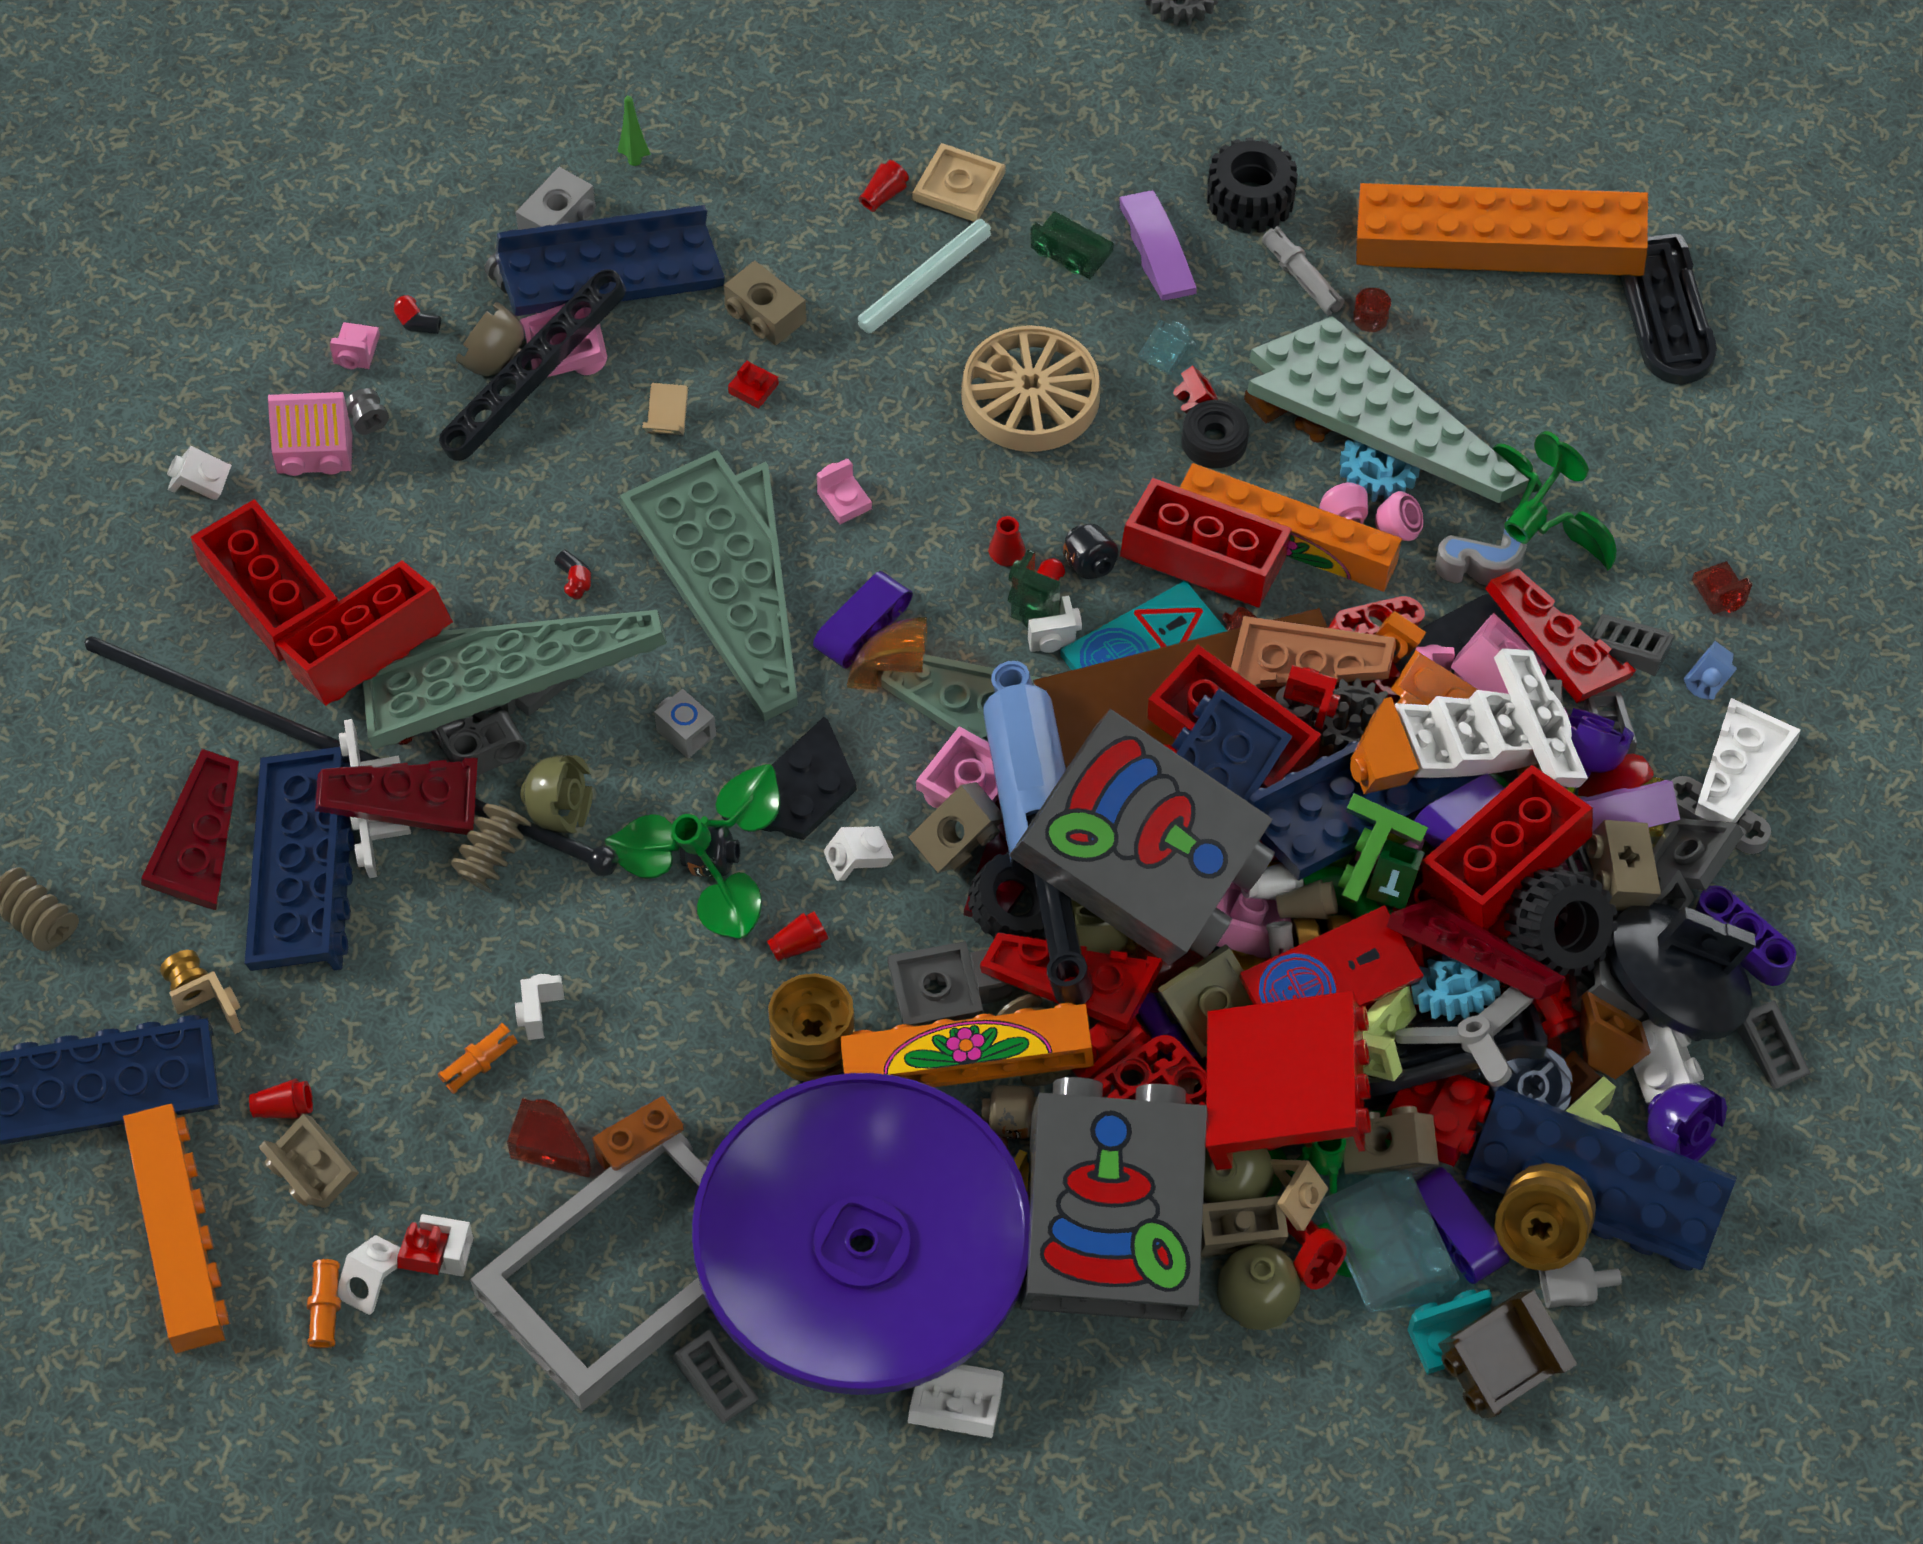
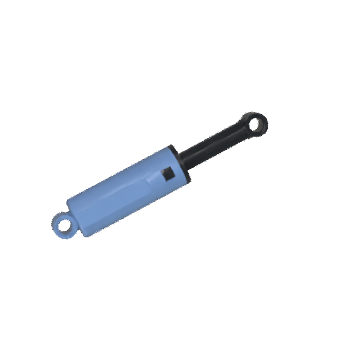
M1007 661L994 669L991 682L995 693L988 698L984 704L983 711L1009 855L1066 771L1052 699L1044 689L1033 685L1027 666L1018 661ZM1010 857L1012 870L1016 876L1025 881L1035 882L1050 959L1047 965V976L1056 1000L1060 1004H1084L1093 993V982L1081 952L1071 898ZM1070 977H1076L1075 979H1073V980H1071V981H1065L1066 979H1068V978H1070Z

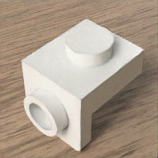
M190 446L182 457L178 455L174 457L167 472V475L172 477L168 490L175 493L183 485L210 499L217 500L222 493L231 465Z
M1069 596L1061 597L1060 615L1029 620L1028 642L1031 652L1043 651L1051 653L1076 641V631L1082 630L1081 615L1078 608L1072 609Z
M879 826L841 827L824 849L826 860L837 881L846 880L854 868L885 867L893 860V855Z
M538 974L530 979L520 980L522 1002L515 1003L518 1027L525 1026L528 1040L544 1038L541 1003L564 1000V990L560 975Z

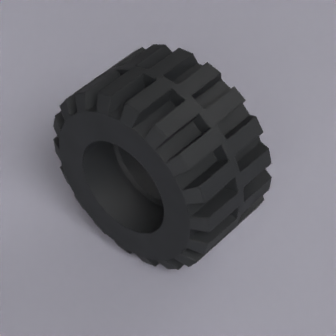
M1248 137L1242 142L1239 139L1231 141V146L1225 144L1219 149V153L1214 154L1209 167L1207 204H1210V212L1212 215L1217 214V220L1221 224L1227 221L1229 222L1228 228L1236 231L1237 227H1242L1243 233H1251V229H1257L1258 233L1266 232V226L1274 229L1276 226H1279V221L1285 222L1289 218V212H1292L1294 207L1298 173L1296 162L1291 161L1292 155L1288 151L1282 152L1281 145L1277 143L1271 145L1267 139L1263 138L1260 141H1255L1253 137ZM1253 182L1263 186L1250 187L1241 183Z
M1548 868V871L1543 869L1535 871L1534 878L1525 877L1521 881L1523 887L1520 890L1514 889L1511 894L1514 901L1512 905L1507 904L1505 913L1510 914L1509 920L1504 921L1505 930L1511 933L1507 937L1510 945L1562 976L1567 974L1571 976L1581 975V970L1588 972L1595 968V960L1601 962L1606 957L1605 948L1607 946L1612 947L1614 939L1611 938L1612 931H1617L1618 922L1613 921V916L1617 914L1616 905L1609 903L1612 899L1610 892L1602 889L1603 884L1599 881L1564 869ZM1566 905L1567 922L1561 934L1555 938V920L1561 909Z

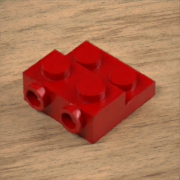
M1458 1074L1447 1079L1444 1078L1398 1091L1384 1117L1392 1116L1393 1108L1406 1106L1417 1107V1113L1433 1115L1438 1161L1454 1167L1461 1153L1469 1154L1477 1134L1474 1129L1478 1122L1483 1124L1486 1122L1493 1101L1488 1099L1489 1086ZM1389 1132L1386 1139L1392 1141V1135Z

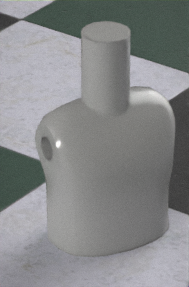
M1577 1257L1574 1261L1560 1269L1539 1270L1541 1289L1545 1305L1548 1309L1561 1306L1578 1307L1592 1305L1598 1298V1288L1618 1286L1622 1283L1619 1269L1594 1271L1589 1259L1585 1257Z

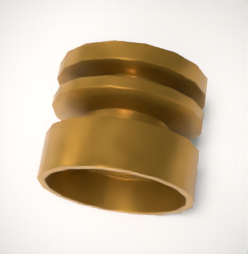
M816 973L798 975L783 982L773 993L768 1006L772 1058L777 1066L792 1079L804 1082L841 1074L844 1068L840 1036L851 1035L855 1032L854 1008L851 995L845 986L834 978Z

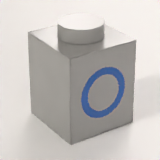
M684 689L680 690L673 697L665 698L658 705L656 711H654L657 732L688 759L716 736L715 717Z

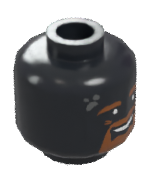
M1097 524L1076 526L1071 529L1065 538L1063 555L1076 573L1085 579H1096L1109 574L1118 559L1119 550L1116 543Z
M726 826L708 827L711 833V842L705 851L720 874L726 876L730 872L733 863H738L740 860L739 840H733L732 833ZM680 846L681 864L687 866L693 876L713 877L697 854L687 853Z

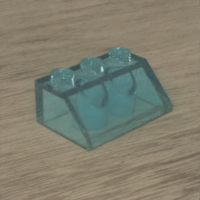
M1410 1170L1377 1173L1324 1198L1320 1202L1332 1231L1347 1247L1345 1261L1368 1312L1421 1306L1432 1302L1436 1303L1460 1279Z

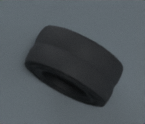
M1222 400L1201 402L1192 407L1184 418L1181 439L1183 450L1188 458L1200 466L1213 469L1231 466L1239 461L1246 451L1249 434L1248 421L1244 413L1229 402ZM1211 429H1218L1225 434V437L1220 440H1211L1205 433Z

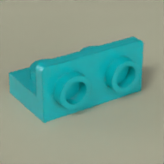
M1489 1289L1478 1293L1476 1290H1467L1454 1297L1453 1301L1441 1305L1435 1302L1428 1303L1417 1308L1414 1314L1411 1315L1407 1330L1427 1375L1446 1369L1441 1360L1443 1352L1438 1343L1491 1310L1490 1305L1493 1297Z

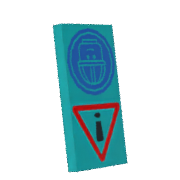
M1183 581L1063 647L1060 651V656L1071 670L1226 632L1227 630L1187 581Z

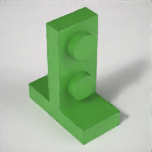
M1353 793L1345 812L1374 825L1372 830L1364 828L1355 847V850L1362 852L1356 866L1347 864L1337 885L1344 889L1341 898L1356 904L1389 832L1419 846L1428 827Z

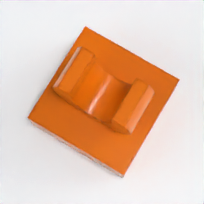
M1394 611L1382 623L1375 635L1395 638L1396 655L1393 657V662L1398 663L1405 655L1408 656L1419 645L1426 632Z

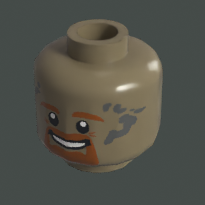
M997 1085L992 1090L991 1099L983 1098L981 1118L986 1123H989L992 1130L1001 1137H1006L1007 1139H1027L1031 1136L1032 1111L1037 1097L1034 1096L1033 1089L1028 1086Z

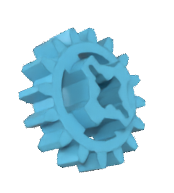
M1347 440L1344 451H1341L1339 463L1341 465L1340 477L1347 478L1346 483L1350 482L1363 486L1367 493L1371 494L1372 502L1377 500L1378 495H1383L1386 500L1395 492H1405L1406 488L1413 489L1416 478L1419 477L1420 468L1356 440L1354 442Z
M1442 954V961L1429 959L1427 960L1428 968L1419 967L1424 976L1422 980L1411 986L1414 1005L1419 1004V1011L1421 1013L1431 1010L1432 1018L1436 1019L1440 1015L1447 1016L1448 1021H1452L1455 1015L1461 1014L1466 1019L1470 1017V1012L1480 1014L1484 1010V1005L1489 1006L1495 1001V997L1501 995L1499 980L1445 954Z

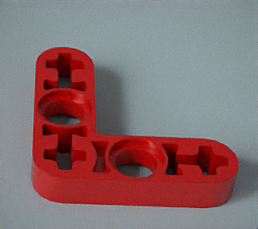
M1399 596L1343 609L1336 614L1328 628L1375 635L1380 627L1372 623L1369 617H1374L1383 623L1396 611L1416 626H1419L1425 616V611L1422 605L1415 599L1408 596ZM1393 662L1388 679L1361 681V685L1365 688L1370 683H1375L1374 692L1379 694L1386 691L1388 693L1387 698L1392 697L1395 704L1401 698L1391 690L1400 675Z
M1160 1035L1153 1038L1093 1078L1103 1083V1097L1110 1093L1107 1098L1136 1100V1088L1145 1084L1178 1086L1182 1079L1191 1077L1198 1080L1202 1088L1194 1094L1186 1093V1104L1206 1105L1203 1102L1207 1095L1206 1071L1180 1041L1169 1035ZM1161 1050L1164 1054L1172 1052V1060L1169 1062L1166 1058H1162L1156 1062L1158 1051ZM1153 1063H1154V1066H1153V1073H1154V1074H1152L1151 1069H1150V1067H1149V1066H1150L1151 1064H1153ZM1127 1070H1136L1143 1075L1144 1080L1137 1086H1129L1122 1081L1121 1075ZM1111 1082H1113L1115 1087L1113 1092H1111Z

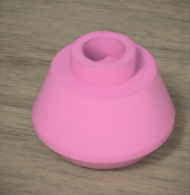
M1350 482L1334 486L1324 494L1319 509L1363 524L1368 515V493L1361 485Z
M1403 491L1393 493L1378 507L1375 524L1380 531L1400 537L1402 541H1412L1418 537L1422 530L1423 513L1419 503L1413 496Z

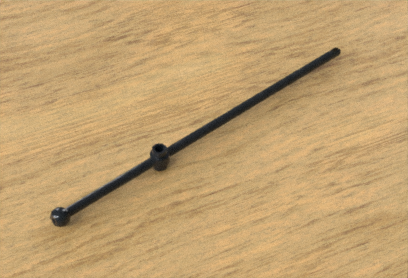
M90 636L84 641L88 651L316 748L340 747V742L337 739L99 638ZM359 749L361 762L381 759ZM475 798L474 815L490 819L483 811L484 805L488 803ZM530 822L531 827L520 824L517 826V829L523 836L587 862L590 870L598 876L611 875L618 864V855L611 847L599 846L594 849L554 831L544 829Z

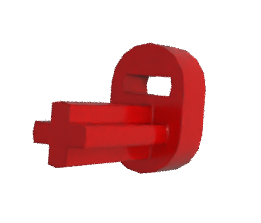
M1285 1215L1288 1233L1302 1245L1293 1263L1300 1281L1308 1288L1314 1290L1325 1287L1334 1278L1344 1261L1347 1251L1345 1243L1333 1231L1326 1228L1320 1229L1312 1220L1309 1221L1304 1231L1296 1230Z

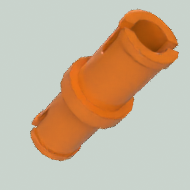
M501 1023L476 1045L469 1044L465 1048L466 1053L446 1069L440 1071L438 1076L442 1082H447L458 1073V1076L446 1085L455 1094L458 1089L477 1074L488 1072L491 1069L490 1064L511 1047L518 1044L517 1039L514 1035H509L498 1044V1041L510 1032Z
M320 1259L313 1262L312 1296L307 1299V1309L311 1311L307 1344L313 1348H332L335 1346L336 1312L341 1309V1299L337 1297L340 1263L331 1259Z

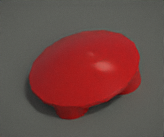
M1626 754L1623 761L1614 770L1605 773L1591 772L1590 777L1578 788V796L1590 797L1621 788L1633 789L1641 787L1652 779L1654 771L1643 756Z

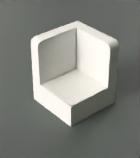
M422 1214L419 1221L420 1229L432 1230L433 1226H437L441 1232L449 1233L440 1273L464 1276L473 1242L470 1222Z

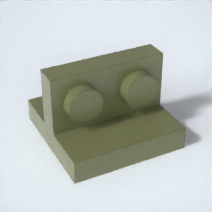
M1226 944L1158 988L1167 1003L1165 1006L1169 1013L1182 1027L1202 1058L1207 1056L1208 1011L1253 1005L1239 978L1240 973L1244 970Z

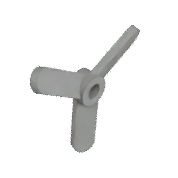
M1511 986L1478 1016L1464 1019L1459 1023L1458 1027L1403 1028L1395 1032L1396 1042L1400 1044L1461 1043L1464 1051L1472 1053L1488 1082L1494 1087H1499L1510 1079L1512 1070L1496 1045L1493 1036L1528 1007L1533 999L1523 995L1518 989Z

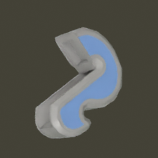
M1505 528L1501 546L1450 535L1443 539L1438 546L1435 568L1439 576L1446 581L1460 583L1463 580L1464 573H1467L1479 584L1487 586L1491 579L1517 568L1521 569L1527 544L1514 540Z

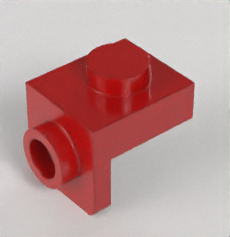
M1292 665L1283 697L1319 708L1314 727L1322 729L1326 716L1334 718L1340 700L1339 695L1333 694L1337 683L1336 678L1323 675L1313 668H1301Z

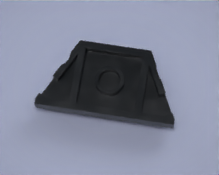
M823 717L772 764L775 769L780 792V809L774 821L761 830L768 832L779 831L784 833L785 836L804 840L857 790L856 781L827 718Z

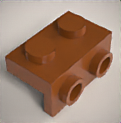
M662 1095L592 1137L596 1159L604 1170L611 1167L617 1171L684 1130L683 1123Z

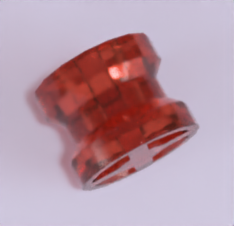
M1369 287L1361 290L1355 298V309L1353 311L1355 325L1366 332L1382 330L1386 327L1389 320L1391 298L1384 290Z

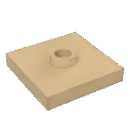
M941 143L912 192V200L975 222L981 217L1005 174V165Z

